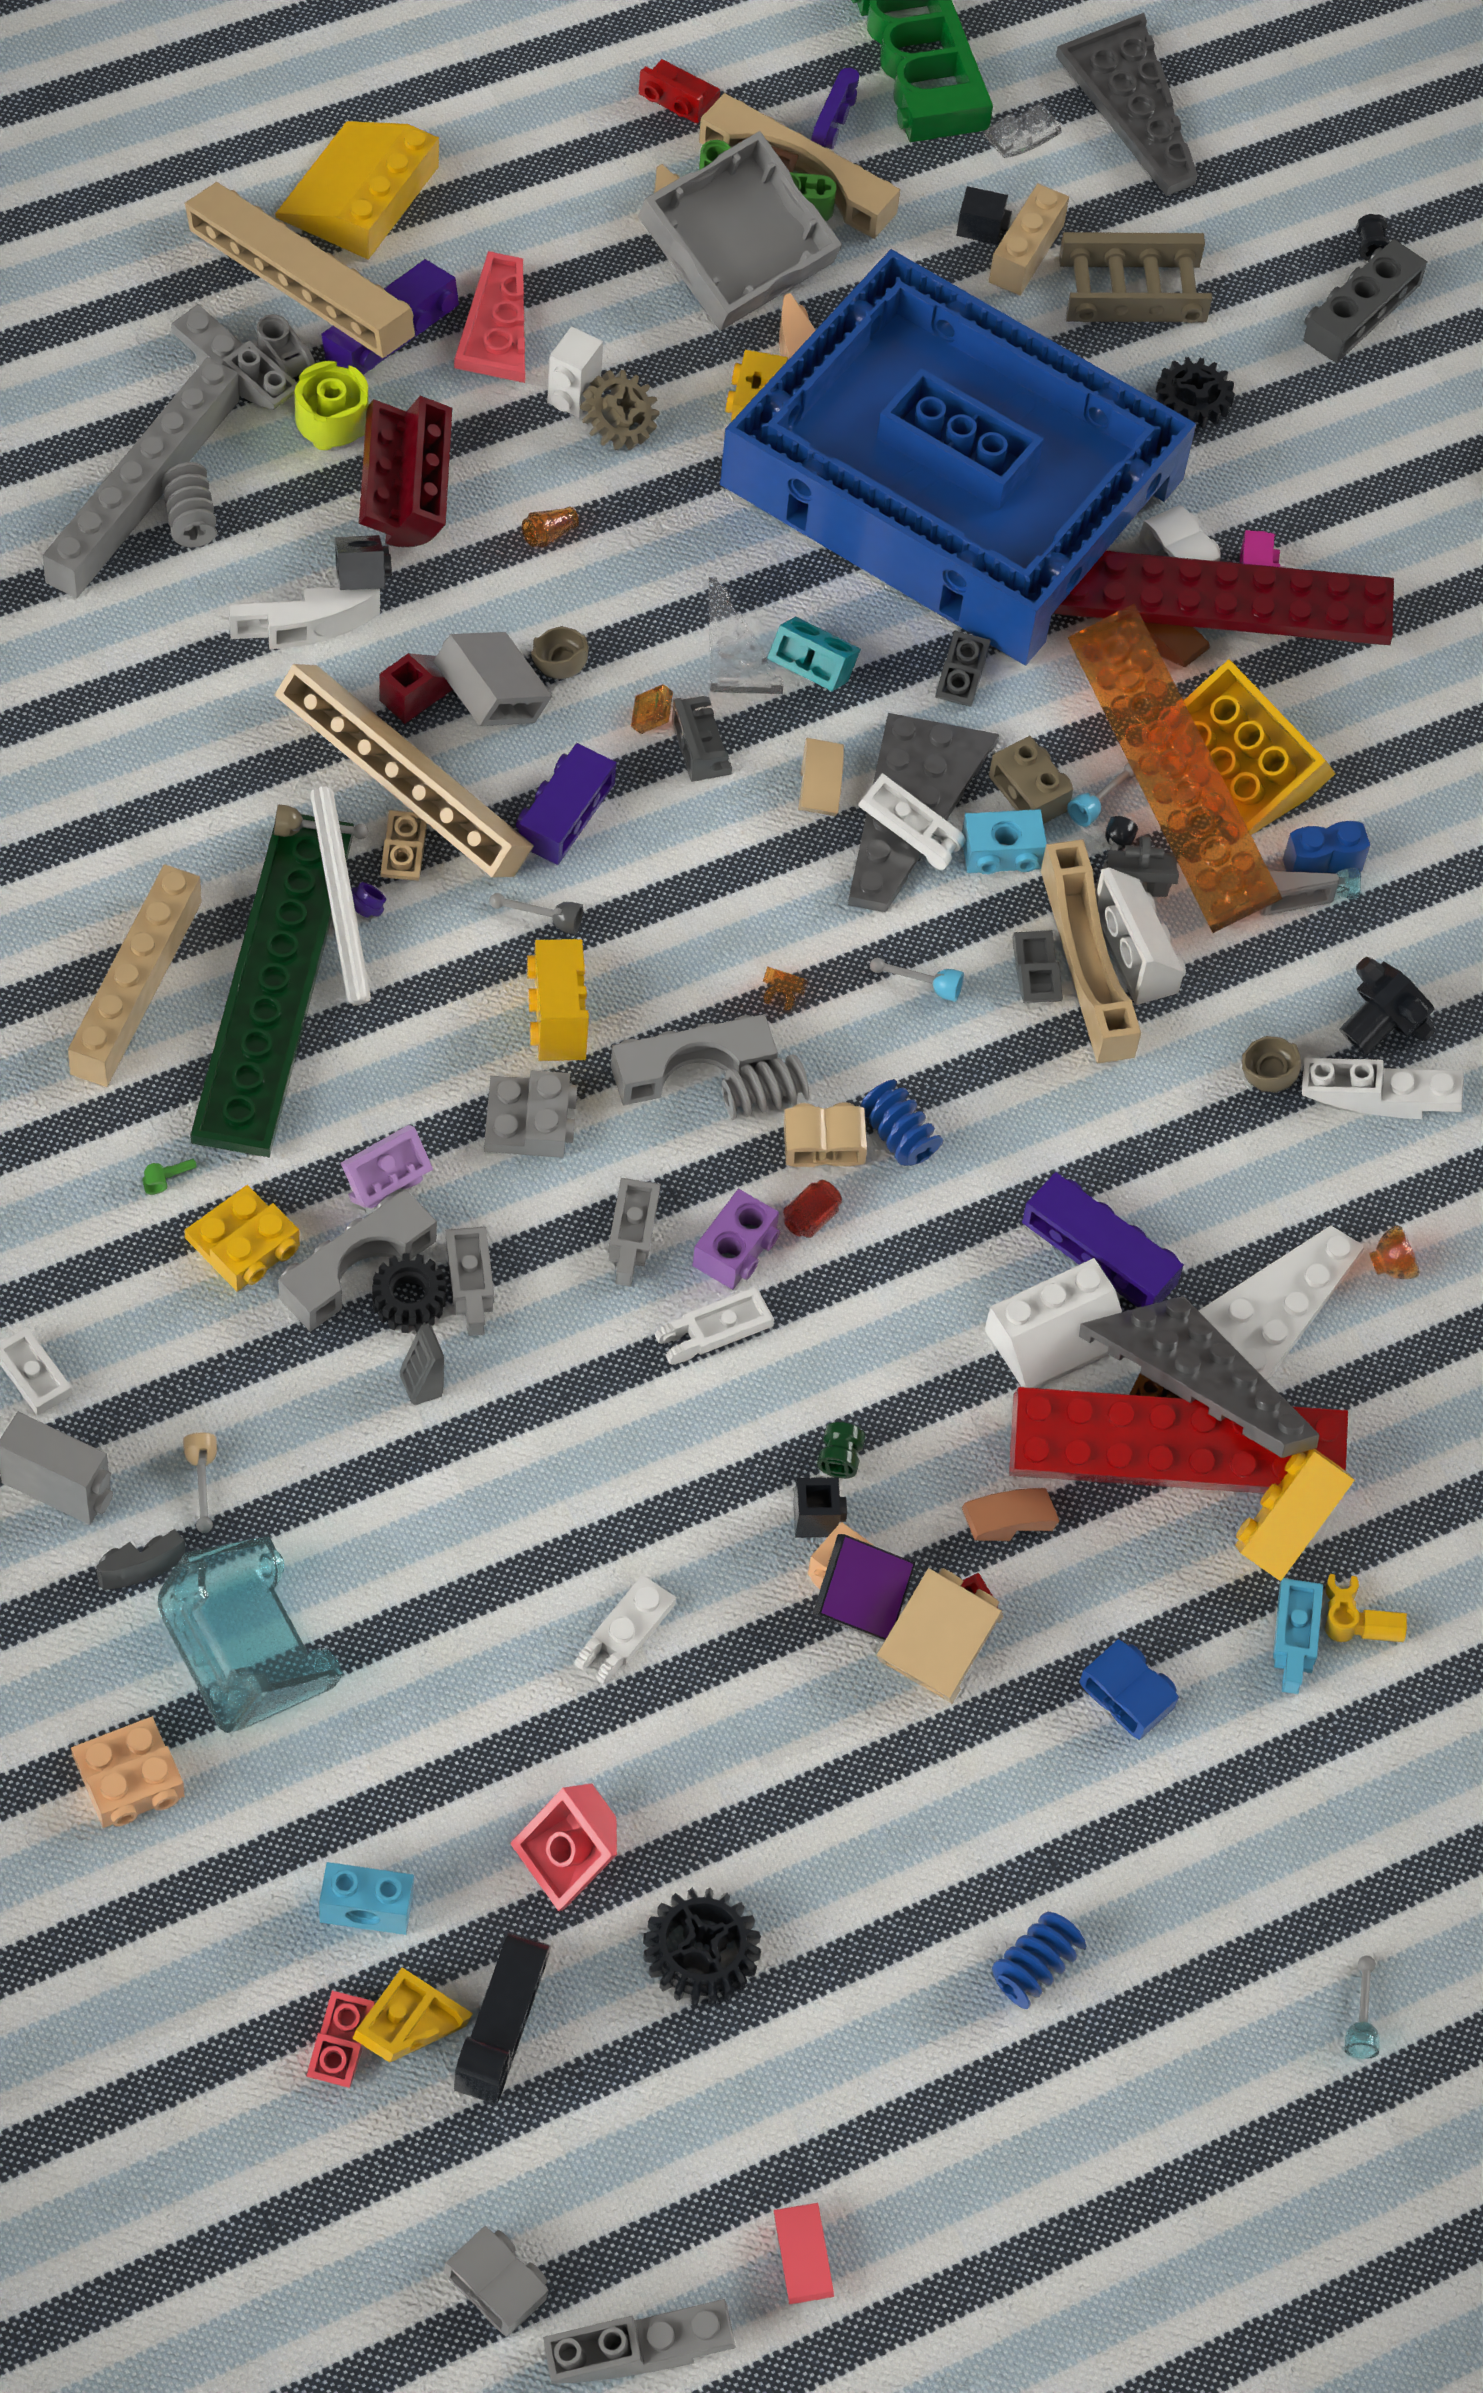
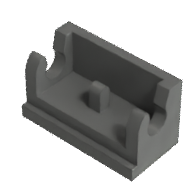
M706 696L683 700L681 698L673 699L671 722L691 782L732 774V766L728 761L730 758L728 752L724 749L714 719L713 709L702 708L695 710L699 707L711 705L710 698Z

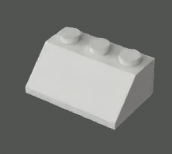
M1109 867L1102 869L1096 891L1102 932L1135 1005L1178 994L1182 978L1186 974L1185 964L1179 954H1175L1170 944L1171 938L1167 926L1164 923H1160L1155 913L1156 907L1152 895L1149 892H1145L1139 879Z
M1095 1258L990 1306L985 1331L1021 1387L1039 1388L1109 1355L1107 1354L1108 1347L1096 1339L1089 1343L1079 1337L1080 1325L1084 1322L1122 1313L1115 1288Z

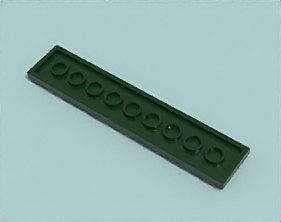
M301 814L303 820L315 821L314 816ZM339 821V825L354 827L353 823ZM302 827L297 834L284 837L274 835L273 828L190 1134L192 1144L270 1158L332 920L317 829ZM341 833L347 862L354 835Z

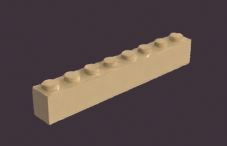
M215 182L185 202L191 232L380 357H386L415 336L413 311L405 301L398 300L390 295L380 285L370 282L361 276L357 270L347 267L331 253H326L312 244L308 238L301 237L289 229L283 222L277 221L264 213L259 206H254L241 198L234 190H229L220 183Z
M305 664L292 665L274 696L489 876L514 877L534 847L533 844L320 667Z

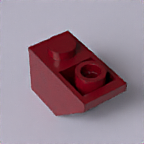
M408 653L379 673V701L404 724L453 690L433 662L436 656Z

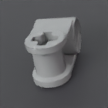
M270 314L259 320L257 324V347L291 378L300 375L307 367L315 364L309 348L299 339L284 317Z

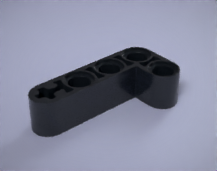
M510 1932L507 1934L471 2037L467 2036L461 2049L455 2070L454 2091L498 2104L549 1958L551 1945Z

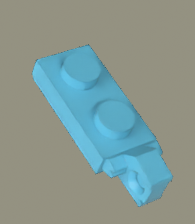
M1283 1578L1280 1582L1273 1658L1275 1659L1274 1668L1284 1669L1282 1692L1299 1694L1303 1672L1312 1673L1313 1665H1315L1318 1654L1323 1584Z

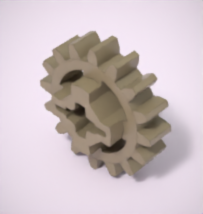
M609 370L602 377L598 375L583 392L582 395L586 400L580 405V409L587 411L588 415L582 419V422L593 425L594 428L591 429L589 434L594 436L599 433L602 436L601 445L604 446L607 442L613 441L614 450H619L624 444L628 450H631L638 443L642 444L650 437L649 434L656 429L657 424L653 420L660 415V411L652 409L651 406L657 401V398L647 396L646 392L650 388L648 384L642 387L637 384L639 381L638 375L635 374L629 380L625 370H621L616 376ZM611 390L610 394H607L604 398L601 397L604 391ZM635 422L638 423L636 429L629 430V427Z

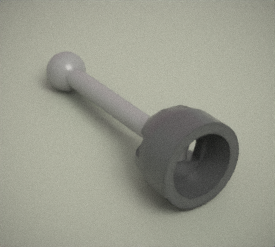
M500 893L491 895L489 899L490 905L496 909L504 906L552 917L554 925L566 933L576 935L582 922L583 904L575 902H562L553 910L505 899Z

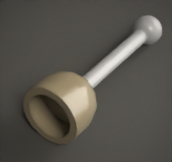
M277 805L274 835L293 836L302 827L317 829L315 821L303 820L301 813L296 808L287 805ZM358 824L355 827L340 825L341 833L353 834L357 839H364L368 835V828L364 824Z

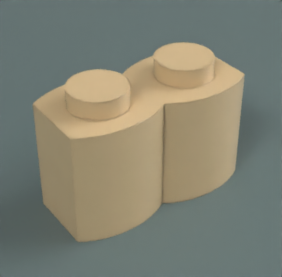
M842 1102L825 1109L815 1107L809 1103H800L792 1108L785 1109L784 1141L786 1165L793 1167H815L827 1164L846 1167L865 1164L867 1154L865 1108Z

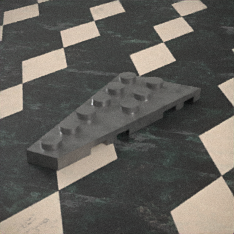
M888 713L873 784L883 773L947 820L964 795V790L972 778L976 777L982 768L983 761L997 745L999 734ZM868 813L866 814L848 905L886 913L907 881L909 873L924 854Z

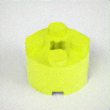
M335 361L315 363L303 370L297 385H295V422L300 433L306 439L313 442V445L319 450H329L332 447L343 446L365 435L368 383L363 374L348 365V369L337 366Z

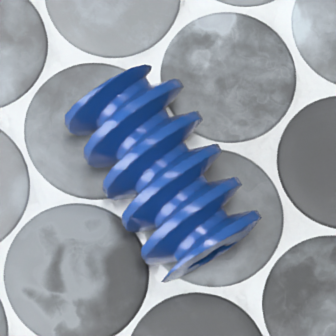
M895 1079L888 1080L876 1086L864 1097L861 1107L865 1108V1117L869 1118V1123L873 1129L878 1130L879 1137L882 1141L886 1142L887 1148L891 1153L895 1154V1159L900 1165L912 1166L922 1163L938 1151L944 1140L940 1135L931 1137L935 1130L932 1123L922 1125L925 1122L926 1115L923 1111L914 1113L918 1106L915 1100L905 1101L909 1095L907 1089L899 1088L894 1090L897 1086V1081Z
M1045 1912L1040 1916L1038 1923L1032 1924L1028 1928L1027 1935L1020 1936L1017 1939L1016 1947H1010L1005 1951L1004 1959L1001 1958L994 1962L992 1966L994 1978L1000 1989L1013 2003L1022 2009H1028L1031 2006V2002L1025 1993L1027 1992L1034 1997H1040L1043 1991L1037 1981L1039 1980L1041 1983L1051 1986L1054 1983V1978L1049 1969L1058 1974H1063L1066 1967L1060 1957L1069 1962H1074L1077 1959V1954L1072 1945L1086 1950L1085 1939L1075 1925L1065 1917L1054 1912Z

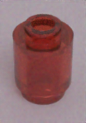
M821 1179L817 1183H810L784 1208V1223L786 1227L798 1237H813L838 1213L839 1205L842 1203L841 1194L826 1180Z

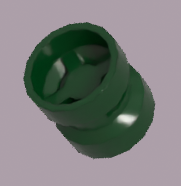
M845 1422L828 1424L823 1438L826 1446L820 1451L817 1461L819 1470L832 1477L844 1479L854 1477L857 1474L860 1462L857 1453L863 1450L866 1438L864 1431L855 1425Z

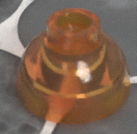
M1396 1225L1390 1228L1380 1238L1376 1251L1369 1253L1377 1275L1386 1273L1393 1278L1402 1280L1418 1277L1420 1269L1403 1227Z

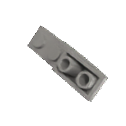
M199 304L172 322L171 332L196 354V364L198 366L208 357L238 372L239 396L257 405L274 410L295 394L297 382L250 340L245 344L241 343Z
M725 2299L635 2320L633 2316H628L543 2337L552 2384L598 2381L661 2371L693 2364V2358L736 2348L728 2305Z

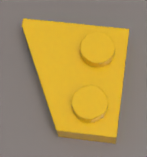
M402 1967L356 2029L353 2039L390 2063L466 2027L473 2013Z

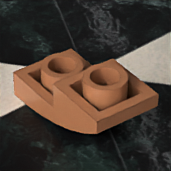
M1046 1488L1000 1492L965 1502L962 1506L975 1541H1011L1017 1531H1053L1059 1522Z

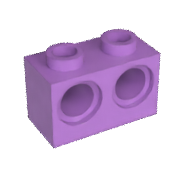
M738 1188L695 1245L692 1266L734 1290L742 1278L748 1280L759 1262L757 1257L763 1249L769 1251L776 1243L780 1235V1230L777 1229L779 1212ZM751 1224L756 1226L757 1228L747 1229L743 1227V1225ZM730 1253L735 1255L736 1257L725 1258L721 1256V1254Z

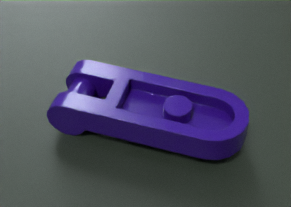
M844 68L839 72L815 124L811 141L824 148H834L839 133L837 127L839 124H845L850 107L856 103V88L859 83V73L857 70Z

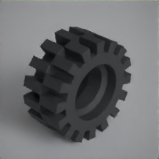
M402 1253V1261L398 1262L396 1255L389 1258V1266L383 1262L379 1266V1274L376 1272L374 1274L372 1285L373 1309L375 1313L378 1312V1319L382 1323L388 1319V1328L394 1331L398 1324L402 1325L401 1333H409V1326H415L417 1333L424 1322L426 1324L429 1323V1326H433L435 1324V1317L441 1318L443 1307L446 1304V1279L443 1280L444 1273L441 1268L435 1270L436 1263L431 1259L424 1264V1255L420 1254L416 1255L415 1261L410 1260V1253ZM413 1283L421 1286L425 1291V1295L418 1302L404 1303L397 1300L393 1292L401 1284Z

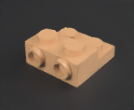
M153 1716L71 1747L72 1756L103 1828L110 1825H126L134 1821L141 1813L152 1809L164 1810L170 1808L180 1798L185 1797L184 1783L168 1746L165 1747Z

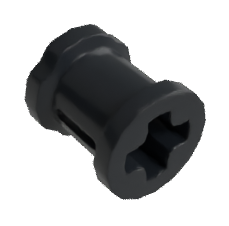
M1380 214L1365 215L1358 220L1356 225V232L1361 236L1359 254L1366 261H1369L1377 248L1383 249L1390 243L1385 235L1388 227L1387 220Z

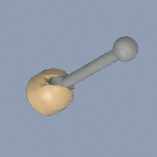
M193 1433L183 1438V1448L186 1460L197 1467L200 1518L196 1522V1528L201 1533H208L213 1527V1522L208 1517L206 1466L213 1462L216 1457L217 1437L211 1433Z

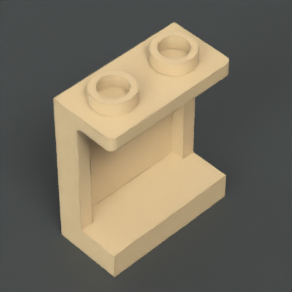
M928 1568L876 1656L881 1663L953 1704L961 1690V1682L996 1623H1000L1004 1616L1002 1610L997 1608L1000 1602L990 1594L980 1589L973 1594L961 1587L963 1580L952 1572L941 1568L939 1573Z

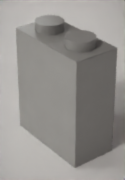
M506 632L450 634L443 642L441 650L433 661L479 726L535 723L552 698L551 693Z
M19 1411L16 1413L0 1438V1474L2 1483L90 1525L97 1513L103 1514L107 1510L113 1497V1491H111L110 1487L111 1472H109L107 1453Z

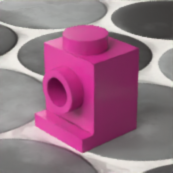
M1245 530L1239 563L1280 567V549H1274L1275 534L1265 531Z

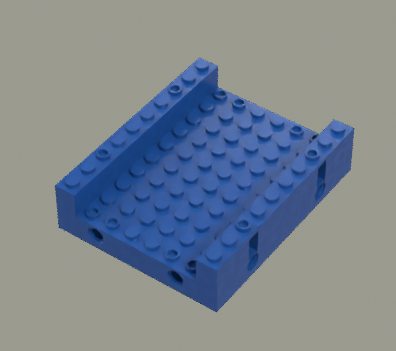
M890 249L725 428L720 485L974 636L991 640V646L1026 666L1046 643L1051 615L1152 496L1165 502L1182 482L1196 423Z

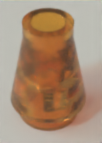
M571 506L563 509L531 512L522 521V533L530 546L544 548L569 530L578 527L579 518L575 509Z

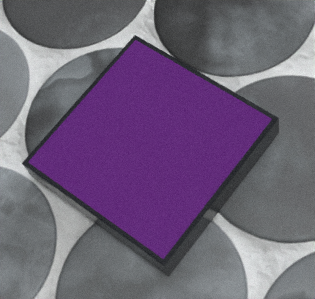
M838 1534L813 1615L885 1642L899 1618L915 1562L848 1535Z

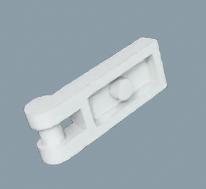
M883 773L858 805L924 854L929 864L936 869L944 870L952 860L951 854L958 852L966 842V838L960 830ZM933 834L940 838V844L931 838Z

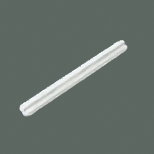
M320 786L319 788L312 789L310 795L347 1000L353 1006H359L370 1001V990L334 792L328 786Z

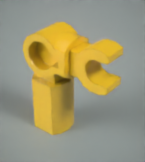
M1335 1574L1329 1575L1325 1586V1593L1330 1601L1328 1602V1616L1324 1627L1329 1638L1337 1642H1347L1354 1635H1361V1639L1404 1643L1407 1632V1613L1366 1609L1363 1610V1613L1358 1612L1356 1601L1354 1600L1359 1588L1357 1576H1351L1349 1588L1341 1589L1335 1584Z

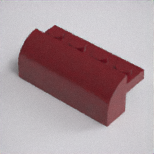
M421 395L407 411L373 399L368 405L366 412L359 524L385 533V544L395 547L423 545L431 541L446 525L453 408Z

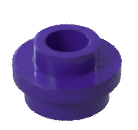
M361 882L358 887L351 889L354 908L358 914L370 918L371 915L381 916L384 911L383 905L386 902V897L381 891L365 882Z

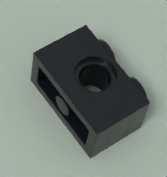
M380 535L335 537L336 575L340 590L385 588V577H392V564L389 547L382 546Z

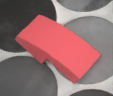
M332 1990L306 2077L347 2088L351 2087L364 2047L354 2040L353 2036L356 2029L375 2005V2001Z
M818 2203L774 2210L789 2304L834 2297Z

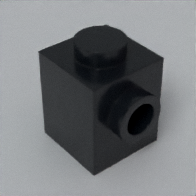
M967 186L960 210L956 236L998 245L1001 231L1007 232L1010 225L1012 211L1006 210L1008 195Z
M839 1477L797 1478L793 1498L795 1538L828 1537L839 1525V1522H846L847 1501L846 1497H840Z

